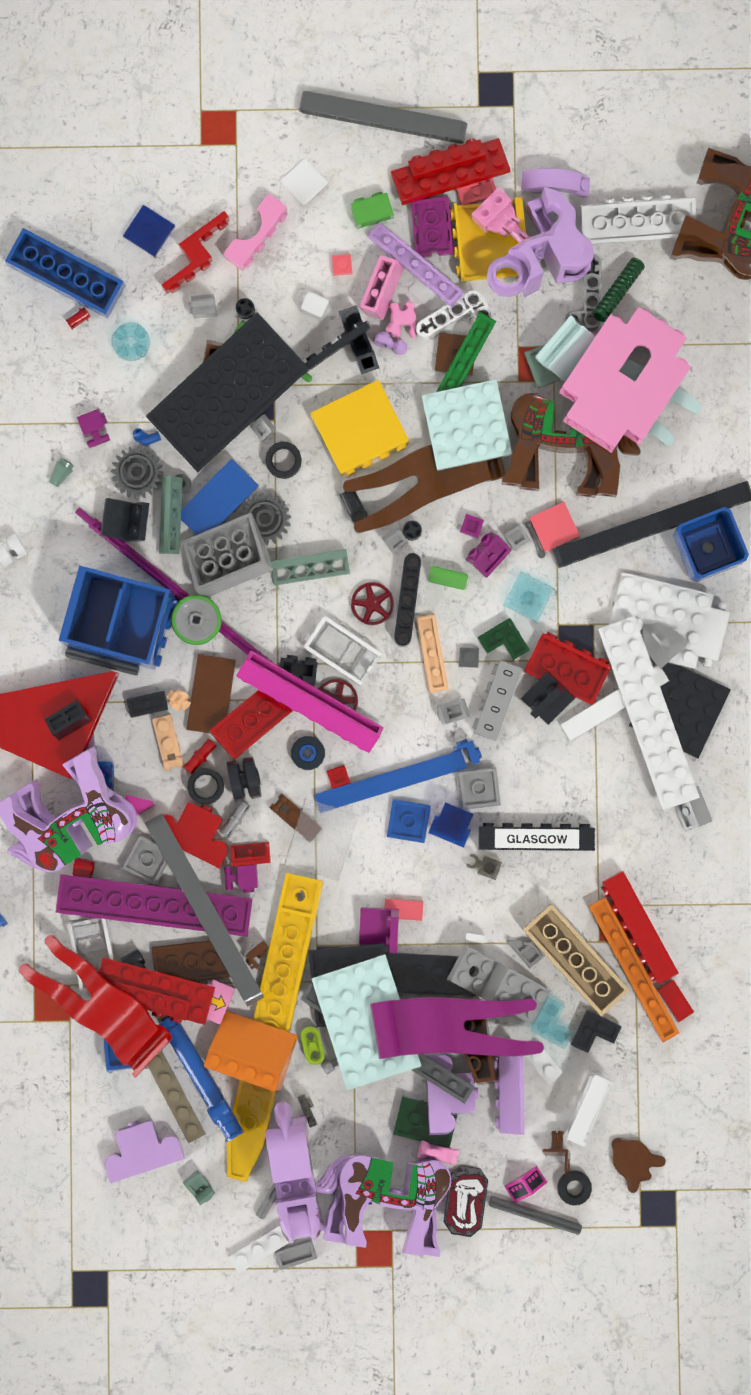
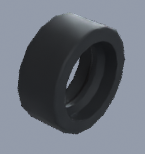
M281 441L269 448L265 461L267 469L273 476L287 479L298 473L301 468L302 458L300 451L295 445L290 442ZM287 449L293 453L295 464L290 470L279 471L274 467L272 460L278 450Z
M202 768L191 774L187 789L194 801L208 805L215 803L221 798L224 792V782L218 772L209 768ZM203 775H210L217 783L215 794L208 798L199 796L194 788L196 780Z

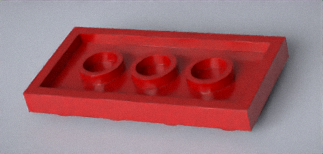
M257 690L209 730V732L230 757L236 760L291 714L293 710L266 693Z

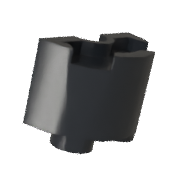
M287 655V658L280 659L279 667L306 683L315 685L318 667L316 658L305 657V661L298 660V656Z

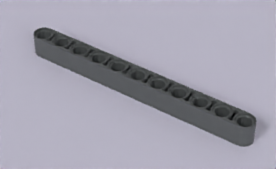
M161 813L146 821L145 824L246 1006L248 1007L261 1000L264 996L163 814Z

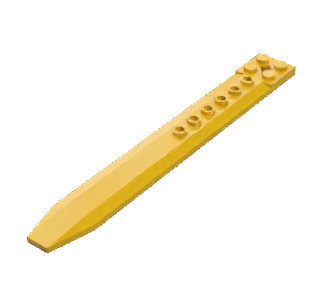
M286 873L260 986L264 998L257 1001L253 1020L290 1032L324 881ZM302 890L306 897L299 901V897H296V894ZM239 1080L233 1113L244 1132L227 1142V1177L247 1182L265 1146V1130L269 1128L276 1092Z

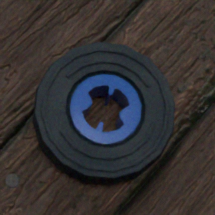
M304 736L294 742L291 748V758L298 768L313 770L322 764L325 758V749L317 738ZM305 748H310V751L313 750L314 752L309 759L302 755V752H305Z

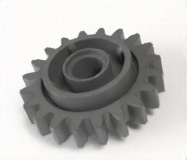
M139 446L136 447V451L129 447V453L122 450L123 457L116 455L118 463L112 462L116 469H112L110 472L116 474V476L111 479L112 481H118L115 487H122L120 490L121 494L127 491L128 498L131 497L132 493L135 499H138L139 494L145 498L146 492L153 495L151 489H159L156 482L162 483L158 476H162L164 473L158 470L163 465L156 464L160 458H153V451L147 454V447L142 452ZM135 468L142 469L141 476H132L133 470Z
M263 492L261 493V498L254 494V501L247 499L249 505L242 504L245 512H239V515L243 516L252 513L266 546L269 545V540L276 544V537L282 540L281 533H288L284 527L291 526L289 522H286V520L291 519V515L285 514L289 511V508H283L285 501L278 503L279 496L272 499V493H269L268 497L265 498ZM264 514L270 516V521L267 524L260 522V517Z

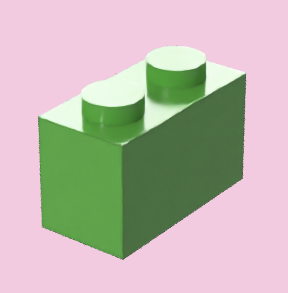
M377 192L371 198L364 199V197L355 199L354 203H351V210L357 229L394 219V213L387 193Z

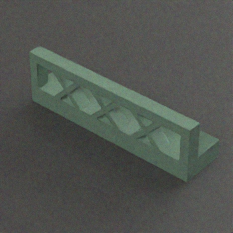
M162 477L159 554H180L183 478Z
M346 549L271 561L274 569L272 573L275 586L350 574ZM344 560L345 570L336 571L332 568V565L335 561ZM318 563H323L328 567L324 574H318L313 571ZM299 566H304L309 570L305 577H299L294 573ZM285 569L290 574L286 580L278 581L276 570Z

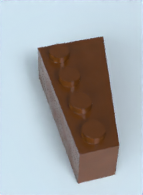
M487 1019L466 1020L464 1022V1028L467 1031L490 1035ZM464 1054L478 1085L498 1082L493 1056Z

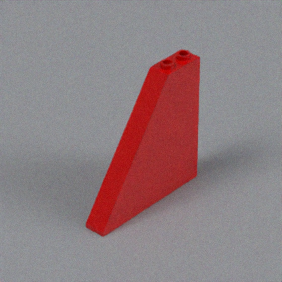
M111 671L0 694V748L64 777L73 779L63 764L87 750L119 677V673ZM79 700L92 721L58 740L52 735L44 719L74 701Z

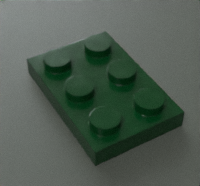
M402 1096L393 1135L417 1141L424 1140L433 1145L450 1148L454 1129L446 1135H429L428 1103ZM453 1115L455 1121L457 1120L458 1115Z

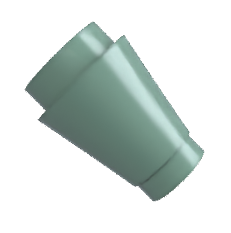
M61 458L56 462L49 482L59 487L73 472L72 468L74 465Z

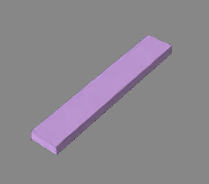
M381 222L367 235L371 241L390 257L397 260L402 267L451 308L464 295V292Z

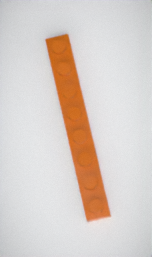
M606 897L589 905L590 911L661 1041L665 1042L680 1034Z

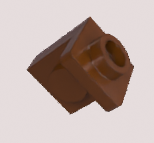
M264 940L245 955L247 957L245 962L251 969L256 968V970H259L261 968L254 958L257 956L260 959L267 953L266 948L268 945Z

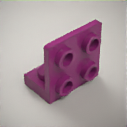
M361 907L359 944L386 943V946H390L389 953H397L399 909Z

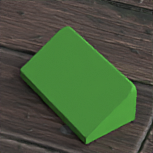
M432 566L428 582L465 590L468 574Z

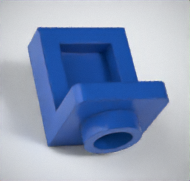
M465 739L456 743L457 747H454L455 752L466 748L472 765L480 763L479 759L482 758L479 747H474L473 741L468 742Z

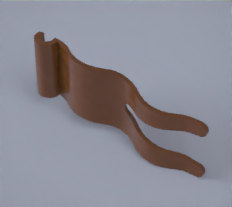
M431 444L408 454L382 470L346 480L343 484V489L345 492H354L387 486L410 476H416L418 479L417 484L396 501L382 510L356 521L353 526L354 531L363 533L397 522L423 506L483 482L502 479L506 473L502 457L437 471Z

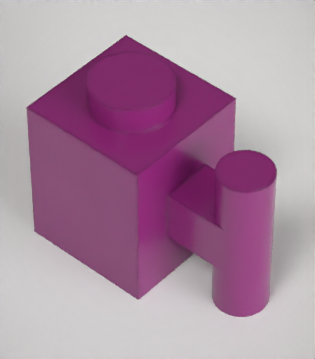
M96 409L77 417L85 438L93 436L92 440L87 441L89 449L110 441L108 433L102 436L99 433L107 430L105 424L108 421L104 413L100 414V411Z
M257 865L237 866V874H232V867H224L226 890H233V882H238V888L243 889V893L255 892L254 888H259Z

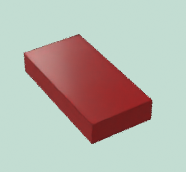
M674 980L657 989L678 1023L694 1013V1010Z

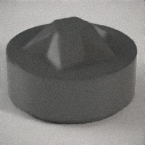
M184 474L176 475L175 477L183 478L182 494L187 493L192 485L191 479Z

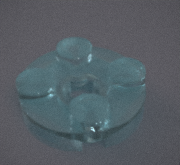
M127 322L120 325L113 333L112 347L119 358L126 361H136L146 356L150 347V337L141 325ZM129 337H133V340H136L132 347L126 344Z

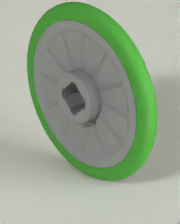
M187 596L180 600L173 609L171 616L172 628L177 637L185 643L191 645L205 644L218 634L221 627L222 619L218 606L205 596ZM193 616H200L201 619L198 625L192 623Z

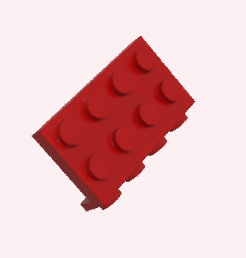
M547 632V634L542 633L524 669V673L540 679L549 671L575 698L593 705L612 668L608 665L609 661L601 657L595 659L591 657V652L585 649L579 651L574 648L575 645L566 640L563 643L557 640L558 636Z

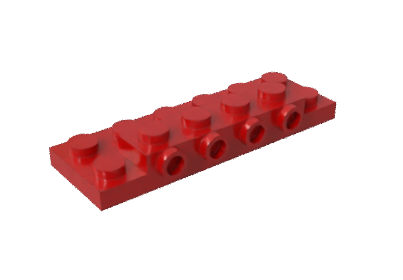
M472 138L463 145L452 144L443 151L433 150L427 156L416 155L408 161L409 166L392 170L391 176L401 205H406L510 173L511 170L499 138L484 143L481 142V139L476 140Z
M102 958L99 969L102 977L115 987L135 997L148 1011H152V1016L163 1018V1015H167L174 1022L181 1023L182 1020H188L206 1025L215 987L109 958Z

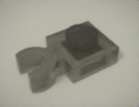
M470 854V857L475 859V864H466V866L471 869L477 867L479 868L477 874L496 880L502 862L487 856L479 860L477 855Z
M305 1093L299 1095L297 1098L309 1127L316 1126L317 1121L311 1109L314 1107L311 1097H306Z

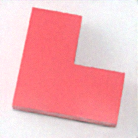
M493 178L458 188L456 191L460 205L484 201L496 190Z

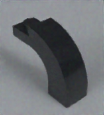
M357 305L338 311L344 331L348 333L354 329L353 325L362 320ZM366 332L349 343L361 374L379 369L374 350Z

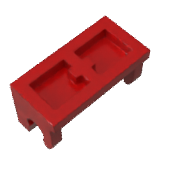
M269 842L231 845L230 847L232 866L271 863Z

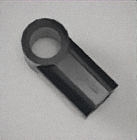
M344 491L339 495L353 524L356 522L354 519L356 513L361 512L365 517L368 516L356 491Z

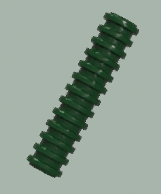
M631 258L611 285V288L605 293V296L598 303L599 305L592 312L596 320L606 322L610 314L613 313L614 309L623 299V296L632 287L645 268L644 263L640 259Z

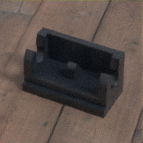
M79 700L74 701L44 719L52 735L58 740L92 721Z

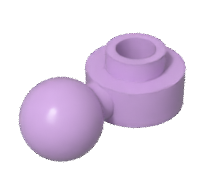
M385 332L375 334L373 339L375 345L386 349L391 348L397 355L406 353L407 344L403 340L393 341L390 338L391 335Z

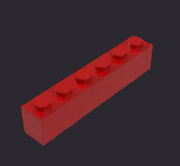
M624 871L602 881L603 886L601 889L606 897L609 896L613 903L610 906L615 914L619 913L622 919L619 922L623 930H628L631 937L628 939L633 948H638L640 952L638 957L641 963L648 966L650 971L647 974L652 983L656 981L657 984H661L679 974Z

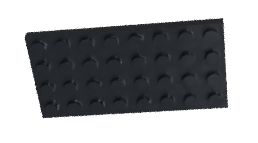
M256 312L146 415V418L185 460L199 472L310 368L259 312Z

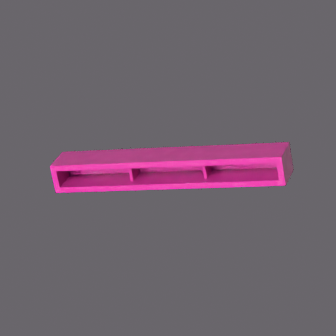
M253 651L249 652L236 675L243 682L254 686L260 692L266 693L276 701L290 707L293 711L299 712L310 721L316 722L326 730L337 734L343 740L356 745L360 750L370 753L384 727Z

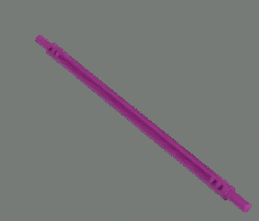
M79 507L75 514L88 523L89 528L101 536L102 523L97 518L93 519ZM101 536L164 588L170 589L179 600L191 596L123 540ZM221 621L219 632L247 655L250 651H253L269 660L261 651H258Z

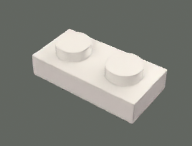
M545 1049L539 1054L526 1055L527 1059L548 1085L563 1074L562 1070Z

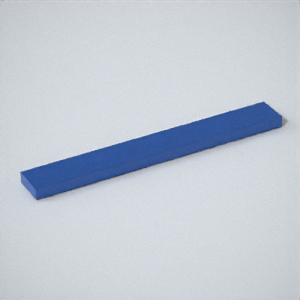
M459 750L315 794L319 812L322 813L464 770L467 767L462 751Z

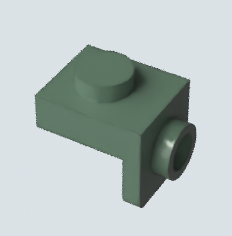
M198 1170L183 1181L184 1186L196 1198L199 1205L208 1202L215 1194L211 1184Z

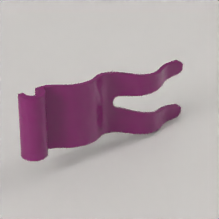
M430 997L390 1000L370 1004L379 1059L427 1053L526 1056L539 1054L544 1050V1045L540 1041H520L470 1032L464 1028L466 1020L504 1017L535 1010L537 1003L534 999L487 1001Z

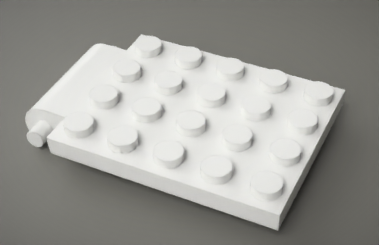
M622 572L609 625L635 616L642 638L644 624L665 625L677 631L689 642L668 663L695 669L699 657L705 659L703 666L711 668L712 661L718 662L730 613L725 611L726 604L719 603L718 609L711 608L714 594Z

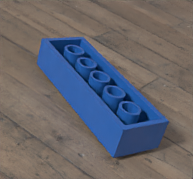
M24 228L21 230L5 260L7 266L107 319L126 287L121 279Z

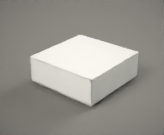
M466 932V941L485 943V935Z

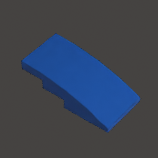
M231 459L181 510V520L196 535L220 526L232 513L237 511L259 485Z

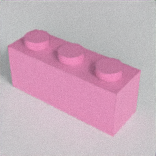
M380 255L359 307L367 316L384 320L404 269L397 260Z

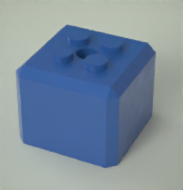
M726 507L682 523L673 533V538L690 580L694 582L702 581L740 566L749 556L732 511ZM705 542H710L713 545L712 552L707 553L703 550Z

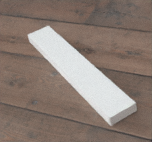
M658 666L653 668L659 686L669 681L662 669ZM616 690L561 724L570 741L626 708L620 690Z

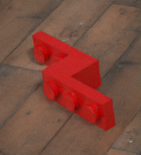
M225 211L178 244L181 251L190 261V264L161 285L166 294L170 292L172 294L181 288L180 285L185 281L187 283L196 277L195 274L200 270L205 271L212 265V257L201 242L208 241L213 237L215 231L218 229L221 231L228 226L230 219Z

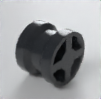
M242 298L236 303V312L241 319H250L255 314L254 303L250 299Z
M413 520L408 521L403 527L404 537L409 541H416L420 538L422 533L420 523Z

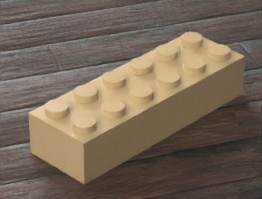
M549 904L522 929L601 1017L630 991L552 904Z

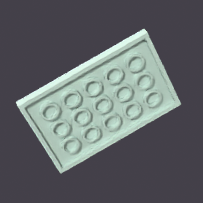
M386 955L312 978L347 1091L421 1067L418 1054L379 1059L370 1004L400 1000Z

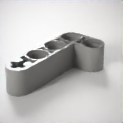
M594 255L592 260L595 265L593 273L590 274V267V270L583 277V311H570L564 319L565 322L572 315L588 331H595L600 325L598 320H596L597 324L595 325L587 323V318H594L592 312L596 307L589 306L587 300L593 298L597 301V305L601 301L602 262L597 255ZM588 280H595L597 286L594 288L589 287L587 284Z

